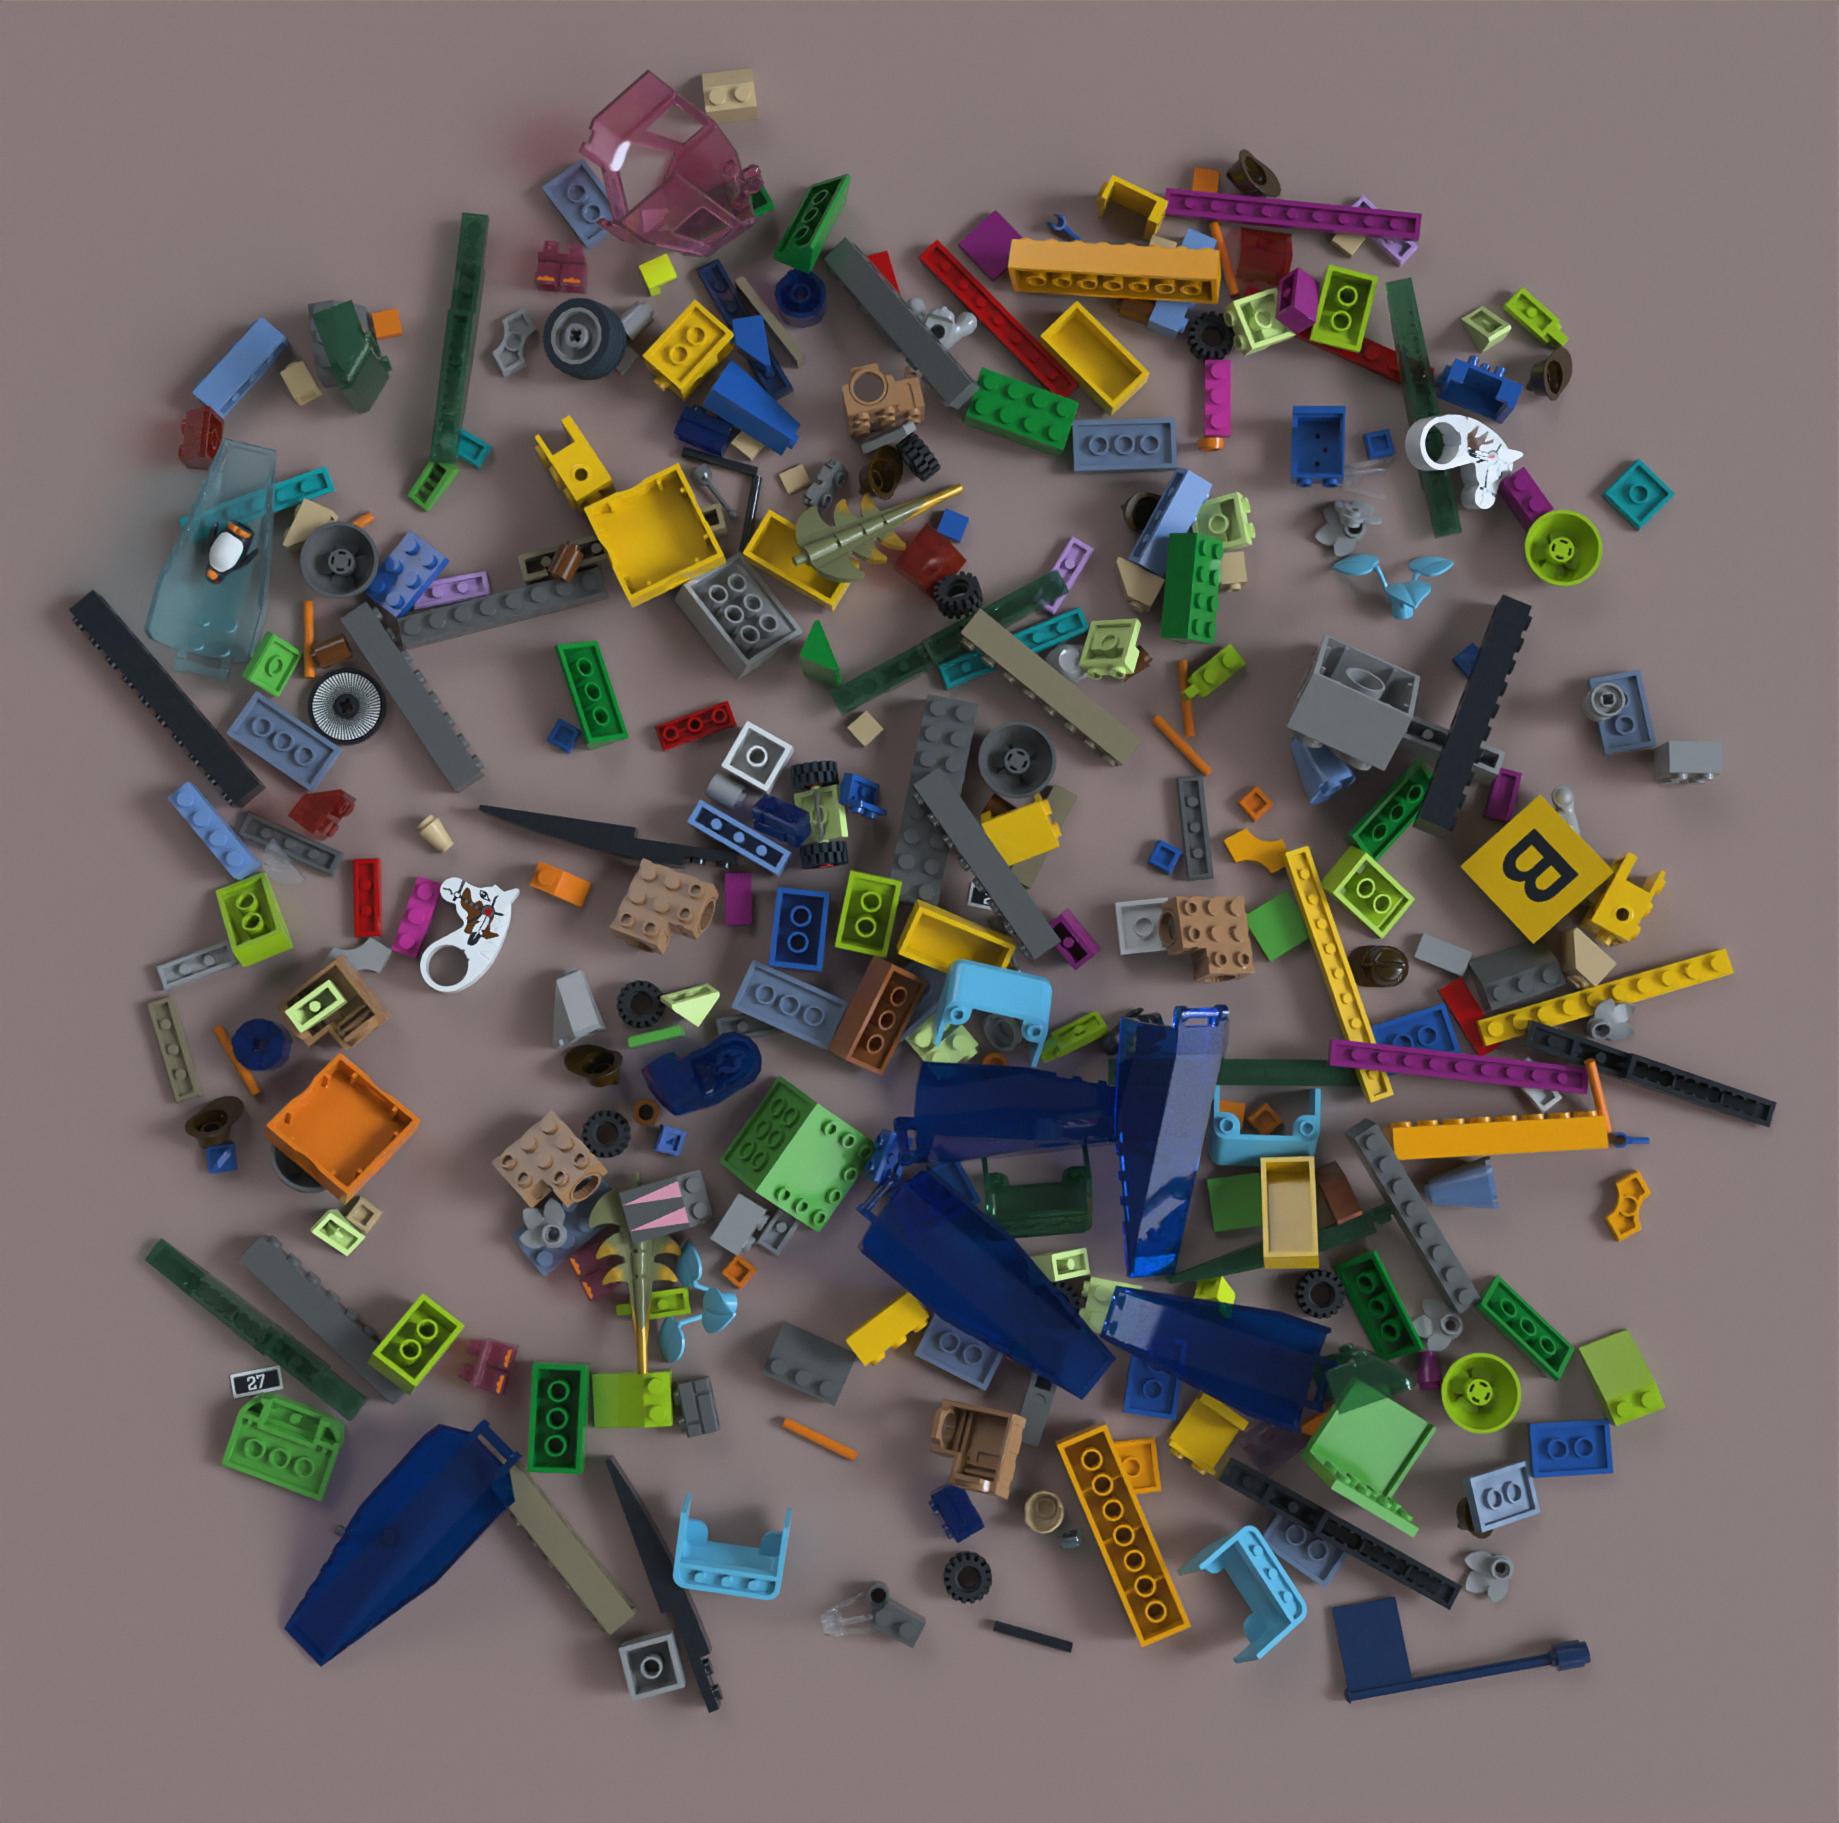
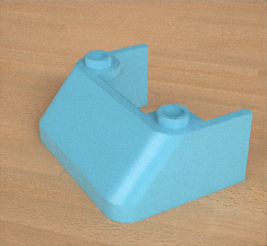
M966 959L954 961L949 967L932 1023L934 1045H940L946 1023L954 1025L963 1024L970 1018L972 1009L1023 1020L1021 1032L1023 1037L1029 1041L1027 1049L1031 1067H1037L1048 1032L1052 999L1050 982L1041 976Z
M1220 1085L1209 1086L1208 1156L1213 1163L1227 1166L1261 1167L1260 1158L1315 1156L1320 1132L1321 1089H1309L1308 1115H1302L1294 1121L1292 1136L1240 1134L1239 1119L1232 1113L1219 1112Z
M686 1493L680 1515L673 1570L675 1583L686 1589L761 1600H772L777 1597L781 1588L793 1508H787L783 1532H767L761 1539L760 1548L707 1541L708 1528L706 1524L701 1520L689 1518L692 1494Z
M1248 1525L1231 1532L1203 1548L1177 1570L1178 1575L1181 1576L1202 1570L1214 1574L1224 1568L1253 1612L1245 1619L1243 1625L1244 1633L1250 1644L1233 1659L1236 1664L1259 1660L1294 1629L1307 1614L1305 1601L1256 1527Z

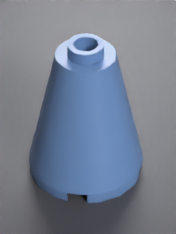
M1294 736L1292 737L1293 741L1290 744V748L1310 804L1318 805L1337 796L1335 794L1336 791L1341 787L1343 790H1346L1355 781L1356 778L1353 772L1325 744L1320 748H1312L1300 743Z
M1490 1156L1479 1158L1428 1178L1429 1184L1424 1185L1426 1200H1432L1433 1205L1498 1209V1202L1492 1201L1497 1199L1492 1165L1486 1166V1163H1491Z

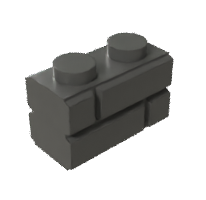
M710 1376L679 1382L677 1390H673L676 1406L681 1405L683 1416H679L681 1431L687 1432L688 1438L719 1431L721 1427Z

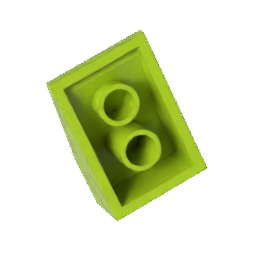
M1329 264L1321 280L1316 323L1312 325L1309 341L1360 353L1379 277Z
M1354 846L1348 848L1321 881L1326 894L1381 939L1385 937L1415 900L1370 855Z
M850 870L835 947L886 958L902 881Z
M265 871L215 891L232 952L243 967L293 948L287 925Z
M1628 1329L1578 1347L1605 1418L1609 1419V1424L1619 1426L1665 1408L1656 1382Z
M672 1369L648 1370V1374L638 1375L637 1371L592 1374L595 1428H648L672 1426L675 1423Z

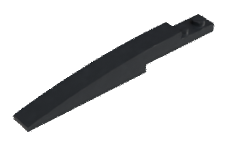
M480 805L479 808L480 811L487 815L532 832L573 845L642 861L644 858L654 864L684 869L686 858L690 859L691 864L705 865L706 861L716 863L715 867L731 869L732 865L738 866L739 854L735 852L637 838L638 830L636 827Z
M1528 1020L1521 1043L1522 1046L1563 1059L1565 1062L1580 1067H1585V1060L1595 1059L1597 1071L1600 1074L1770 1128L1777 1102L1533 1020Z
M612 1455L605 1462L661 1614L672 1611L708 1712L711 1713L720 1708V1700L723 1699V1694L719 1684L714 1685L711 1674H714L710 1659L704 1658L712 1650L707 1632L689 1589L678 1586L673 1579L675 1560L663 1536L633 1484L614 1455Z
M1230 1455L1227 1456L1216 1477L1221 1483L1448 1610L1451 1609L1462 1588L1460 1584Z

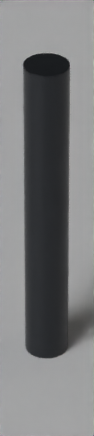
M684 447L682 451V457L749 476H757L758 467L687 447Z
M752 476L739 548V552L742 553L752 538L762 477Z
M995 1620L993 1631L1069 1653L1072 1650L1073 1642L997 1620Z

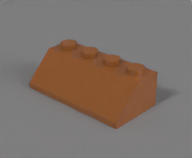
M874 955L827 1050L846 1061L882 1076L929 981Z

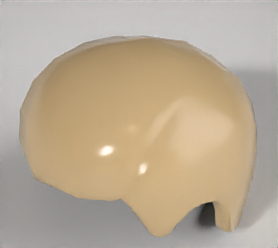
M1048 1490L1034 1492L1024 1505V1521L1034 1532L1041 1534L1052 1532L1063 1520V1501L1055 1492Z

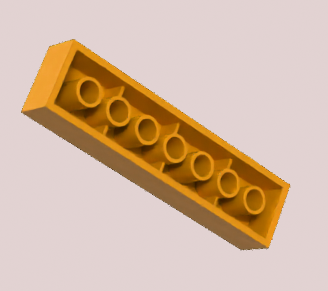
M1021 238L1012 239L1008 263L1014 292L1218 304L1221 281L1220 251L1212 248L1188 249L1184 246L1165 248L1159 245H1149L1148 247L1136 246L1131 243L1111 245L1107 242L1093 244L1078 240L1059 242L1055 239L1039 241Z
M1597 1111L1573 1112L1574 1117L1570 1116V1112L1547 1113V1119H1544V1114L1521 1115V1120H1517V1115L1495 1116V1122H1491V1117L1468 1118L1469 1123H1464V1118L1442 1119L1443 1125H1438V1120L1416 1121V1126H1411V1121L1390 1122V1128H1382L1383 1135L1398 1160L1608 1148L1606 1116H1597Z
M1103 1420L1056 1440L1058 1450L1141 1648L1191 1627L1105 1421Z

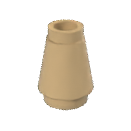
M432 814L416 827L420 832L418 835L442 854L454 844L439 818H435Z

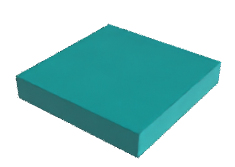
M1638 458L1601 497L1636 531H1639L1675 493Z

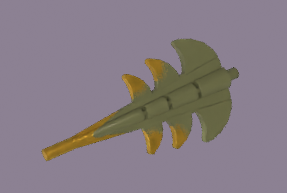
M958 483L935 494L882 511L875 506L870 494L866 493L861 501L860 518L854 516L848 509L846 499H841L834 510V526L832 527L820 518L817 506L814 505L804 511L797 521L795 540L801 553L793 556L792 562L795 566L806 563L808 566H812L820 576L833 582L850 583L862 580L865 577V573L852 563L849 557L851 554H854L858 559L866 563H886L887 557L874 545L875 540H878L887 548L904 550L906 544L895 534L894 529L940 502L963 493V488Z
M631 1173V1186L612 1189L597 1200L590 1212L588 1228L592 1229L602 1224H612L619 1227V1233L612 1235L602 1243L595 1258L600 1259L608 1255H617L624 1260L623 1264L612 1268L605 1275L601 1283L602 1285L613 1282L627 1283L637 1347V1373L642 1375L648 1374L647 1343L652 1282L658 1280L676 1282L678 1280L673 1271L667 1266L654 1262V1256L668 1253L679 1257L682 1252L677 1243L668 1235L631 1244L617 1194L643 1186L641 1185V1173Z

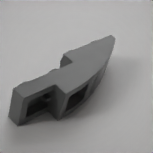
M1046 1335L1042 1336L1019 1412V1416L1026 1419L1025 1428H1023L1021 1443L1038 1447L1060 1378L1068 1342Z

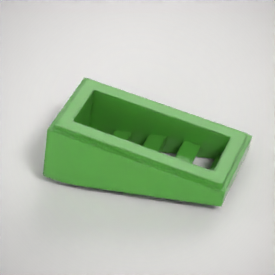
M434 454L407 494V497L428 512L455 479L460 469L444 456ZM439 466H442L447 471L444 474L437 468ZM433 474L441 479L439 483L431 477ZM427 482L435 489L431 491L424 484ZM420 490L429 496L427 500L418 494Z

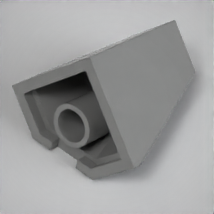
M576 968L561 973L562 978L556 980L552 1043L554 1049L563 1048L607 1030L584 971H577Z

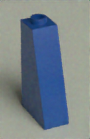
M731 360L711 388L703 406L781 456L787 447L792 450L800 437L796 435V432L801 424L736 362Z

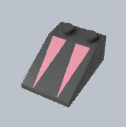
M701 1169L617 1193L631 1244L715 1221Z

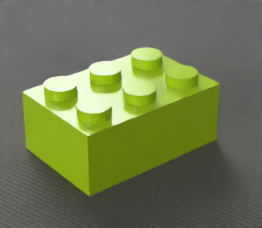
M422 1293L375 1349L367 1363L410 1396L459 1336L465 1325Z

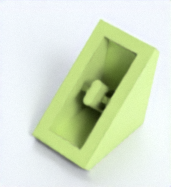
M1483 306L1461 318L1462 324L1481 353L1501 342L1511 330L1509 323Z
M707 983L663 995L660 998L661 1002L699 1027L720 997L718 990Z
M338 1209L328 1210L310 1229L313 1234L346 1256L365 1238V1235L355 1225L345 1219V1216Z

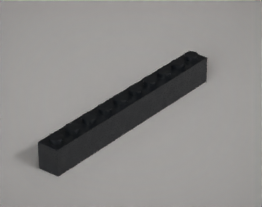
M92 590L69 609L74 615L72 619L74 624L81 631L86 629L91 635L88 638L91 644L97 650H104L108 655L105 657V660L115 670L119 668L124 674L121 677L122 680L131 689L135 687L141 695L138 696L140 701L148 709L152 706L158 713L155 715L157 721L164 728L170 727L174 732L171 737L180 747L184 745L191 752L188 754V757L198 767L202 765L207 771L204 774L214 786L218 784L224 792L221 795L231 806L235 804L243 808L266 788L102 595Z
M1504 594L1495 605L1412 827L1441 839L1448 831L1453 832L1458 821V817H1455L1457 808H1462L1467 796L1463 794L1465 786H1470L1475 772L1471 771L1473 764H1478L1483 753L1480 745L1482 741L1487 740L1492 727L1488 726L1490 718H1495L1500 707L1496 703L1499 696L1502 697L1508 686V682H1505L1506 675H1510L1515 667L1516 660H1513L1515 652L1519 653L1524 642V638H1521L1522 632L1527 631L1532 621V617L1529 616L1532 608L1531 605Z

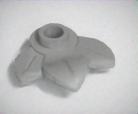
M1337 500L1334 503V509L1339 512L1340 523L1347 527L1358 528L1362 522L1371 525L1382 522L1380 517L1373 514L1374 507L1368 502L1356 500L1352 503H1347L1343 500Z
M1334 507L1323 509V515L1327 524L1318 530L1315 539L1323 545L1334 546L1336 557L1350 554L1354 550L1356 542L1364 537L1366 524L1360 523L1357 533H1350L1348 527L1340 523L1339 512Z
M1611 998L1600 1002L1595 1008L1594 1016L1587 1022L1586 1029L1588 1034L1598 1040L1609 1038L1613 1041L1632 1036L1635 1032L1626 1021L1633 1014L1636 1007L1627 1002L1614 1004Z
M550 1198L544 1210L539 1208L523 1209V1219L528 1230L519 1239L524 1245L534 1249L542 1246L559 1248L565 1243L567 1239V1230L563 1225L565 1212L556 1200ZM553 1230H556L559 1234L556 1240L550 1238V1233Z
M1435 1299L1422 1300V1308L1425 1315L1415 1319L1412 1324L1419 1337L1428 1339V1351H1442L1448 1347L1451 1339H1455L1462 1334L1464 1329L1463 1321L1457 1314L1449 1312L1443 1302ZM1451 1322L1454 1325V1330H1447L1445 1323Z
M1475 1551L1464 1558L1465 1563L1472 1569L1465 1581V1589L1474 1593L1487 1591L1493 1603L1501 1600L1507 1594L1508 1579L1511 1578L1514 1572L1513 1563L1507 1556L1502 1554L1492 1556L1486 1551ZM1498 1563H1503L1504 1568L1501 1572H1496L1495 1566Z

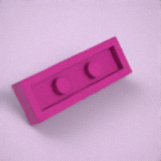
M1205 360L1204 438H1230L1231 360Z
M418 876L391 950L418 959L441 897L440 888L442 884Z

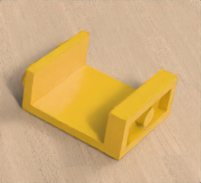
M1112 174L1109 182H1103L1096 203L1099 206L1097 216L1101 218L1110 201L1147 217L1148 220L1143 238L1151 241L1152 235H1156L1164 219L1168 201Z
M1039 792L1034 795V802L993 817L991 811L981 814V825L984 832L1008 866L1059 847L1058 837L1062 836L1057 822L1052 823L1049 814H1052L1047 799L1042 800Z
M1201 1389L1166 1442L1171 1446L1169 1451L1181 1460L1186 1456L1193 1461L1191 1467L1199 1473L1205 1475L1208 1472L1214 1475L1216 1471L1213 1468L1240 1429L1244 1431L1249 1422Z

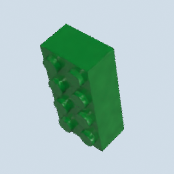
M982 367L976 379L980 389L970 398L962 423L1058 458L1064 450L1079 402Z
M1199 533L1169 534L1160 638L1185 644L1214 645V637L1217 633L1215 624L1216 612L1219 608L1218 590L1221 583L1220 567L1221 559L1224 555L1222 540Z
M537 1360L533 1363L527 1472L582 1474L585 1470L590 1362Z

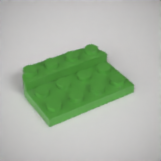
M261 1392L240 1409L221 1464L322 1501L340 1450L345 1443V1426L343 1422L327 1412L275 1393Z

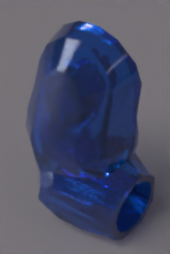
M732 1031L722 1033L705 1047L697 1049L683 1058L675 1054V1052L664 1054L644 1067L641 1073L650 1092L661 1106L674 1117H682L717 1106L753 1083L761 1072L762 1056L757 1044L749 1036Z

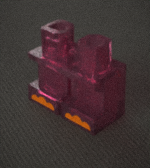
M546 240L542 252H538V268L534 279L537 289L561 292L562 288L563 292L586 294L588 264L584 256L583 245L571 242L569 243L568 254L559 253V242Z
M599 1242L567 1257L577 1278H581L599 1267L601 1268V1270L579 1281L590 1302L621 1285L620 1282L602 1285L603 1278L612 1269L608 1258L613 1255L596 1259V1253L602 1245Z
M492 1338L485 1340L470 1339L466 1353L478 1356L479 1358L476 1366L463 1363L458 1377L470 1382V1387L479 1388L501 1397L505 1394L511 1374L510 1369L513 1368L519 1345Z

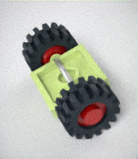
M831 760L812 761L811 763L805 762L791 766L792 789L809 790L794 794L800 845H806L800 847L802 869H822L848 864L847 842H829L830 840L848 837L845 806L839 804L840 785H836L839 783L837 762Z

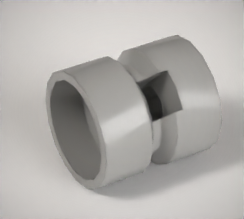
M1614 683L1598 685L1585 694L1582 699L1581 708L1583 714L1593 722H1603L1610 719L1624 707V692Z

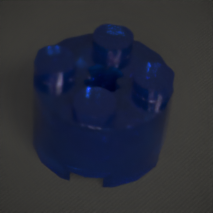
M798 269L789 270L776 284L775 299L778 313L787 325L806 328L818 324L823 319L827 308L826 289L824 282L817 275L813 274V271H810L808 274ZM804 296V300L799 301L798 297Z
M258 1018L243 1023L232 1037L231 1045L233 1046L236 1060L243 1067L253 1071H274L282 1067L289 1060L292 1038L289 1031L281 1023L270 1019ZM261 1040L266 1041V1044L263 1045L265 1050L259 1049Z

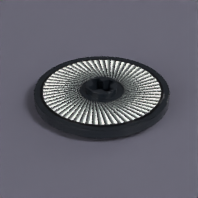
M341 668L325 674L314 685L308 699V715L316 732L332 743L343 746L356 745L370 739L380 729L386 715V698L381 686L372 676L358 669ZM348 700H350V704L353 706V709L347 710L346 713H344V709L341 708L342 703L347 704Z

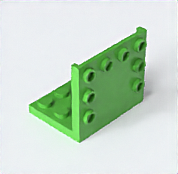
M779 1075L718 1162L756 1193L819 1233L859 1177L867 1161L872 1158L875 1147L872 1140Z
M1352 1376L1299 1456L1332 1490L1411 1537H1414L1419 1530L1411 1521L1413 1516L1402 1509V1505L1391 1497L1437 1428Z

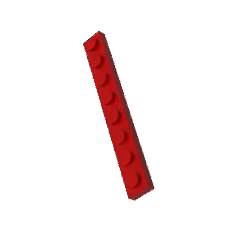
M938 239L919 255V261L969 312L974 314L977 320L1047 391L1067 398L1079 387V383Z
M1248 285L1242 298L1263 291ZM1312 326L1293 336L1422 395L1435 370L1428 365L1365 337L1363 338L1360 353L1309 341Z

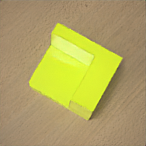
M667 253L639 265L641 275L651 297L661 293L660 285L677 278Z
M1222 1276L1198 1278L1193 1300L1207 1318L1231 1316L1235 1292Z

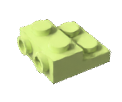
M1277 287L1235 300L1225 308V323L1229 327L1232 326L1236 335L1234 336V345L1237 350H1242L1244 356L1264 350L1270 345L1291 339L1296 335L1292 330L1275 319L1278 298Z
M1235 492L1206 500L1201 505L1197 513V519L1192 525L1193 533L1222 540V546L1226 551L1252 545L1251 538H1255V529L1253 524L1248 523L1246 513H1250V504L1247 497L1243 498L1242 494Z
M1137 618L1091 622L1079 662L1080 667L1088 677L1099 680L1103 675H1111L1122 679L1125 677V674L1134 673L1139 656V650L1135 645L1141 623Z
M934 1013L908 1035L905 1040L937 1078L943 1075L947 1079L957 1070L956 1063L962 1058L967 1062L978 1053L975 1047L979 1044L962 1024L946 1023L940 1045H934L932 1034Z
M1090 1276L1089 1282L1084 1281L1082 1297H1086L1084 1308L1080 1307L1077 1317V1323L1081 1324V1330L1133 1339L1143 1286Z

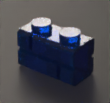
M694 404L693 407L685 405L674 429L675 439L716 456L724 457L735 431L734 426L718 415L714 417L707 414L708 411L699 405Z
M764 794L752 808L755 830L780 841L787 842L796 848L812 832L811 823H809L811 821L810 812L774 796Z
M945 1483L930 1493L932 1500L928 1503L936 1516L941 1514L945 1524L942 1525V1528L949 1540L954 1537L956 1542L959 1543L985 1527L966 1490Z

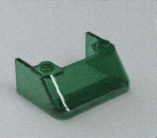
M352 300L314 313L312 317L335 379L343 394L361 415L371 410L390 378L389 371L393 369L387 355L383 357L374 332H365Z
M1082 1147V1166H1071L1065 1169L1061 1176L1062 1182L1009 1186V1179L1005 1174L998 1172L988 1173L987 1155L981 1156L986 1228L988 1236L992 1239L1003 1240L1084 1233L1092 1227V1174L1087 1147Z
M1353 1342L1339 1346V1351L1308 1362L1321 1402L1324 1403L1334 1399L1339 1414L1415 1387L1412 1375L1376 1353L1361 1346H1354Z

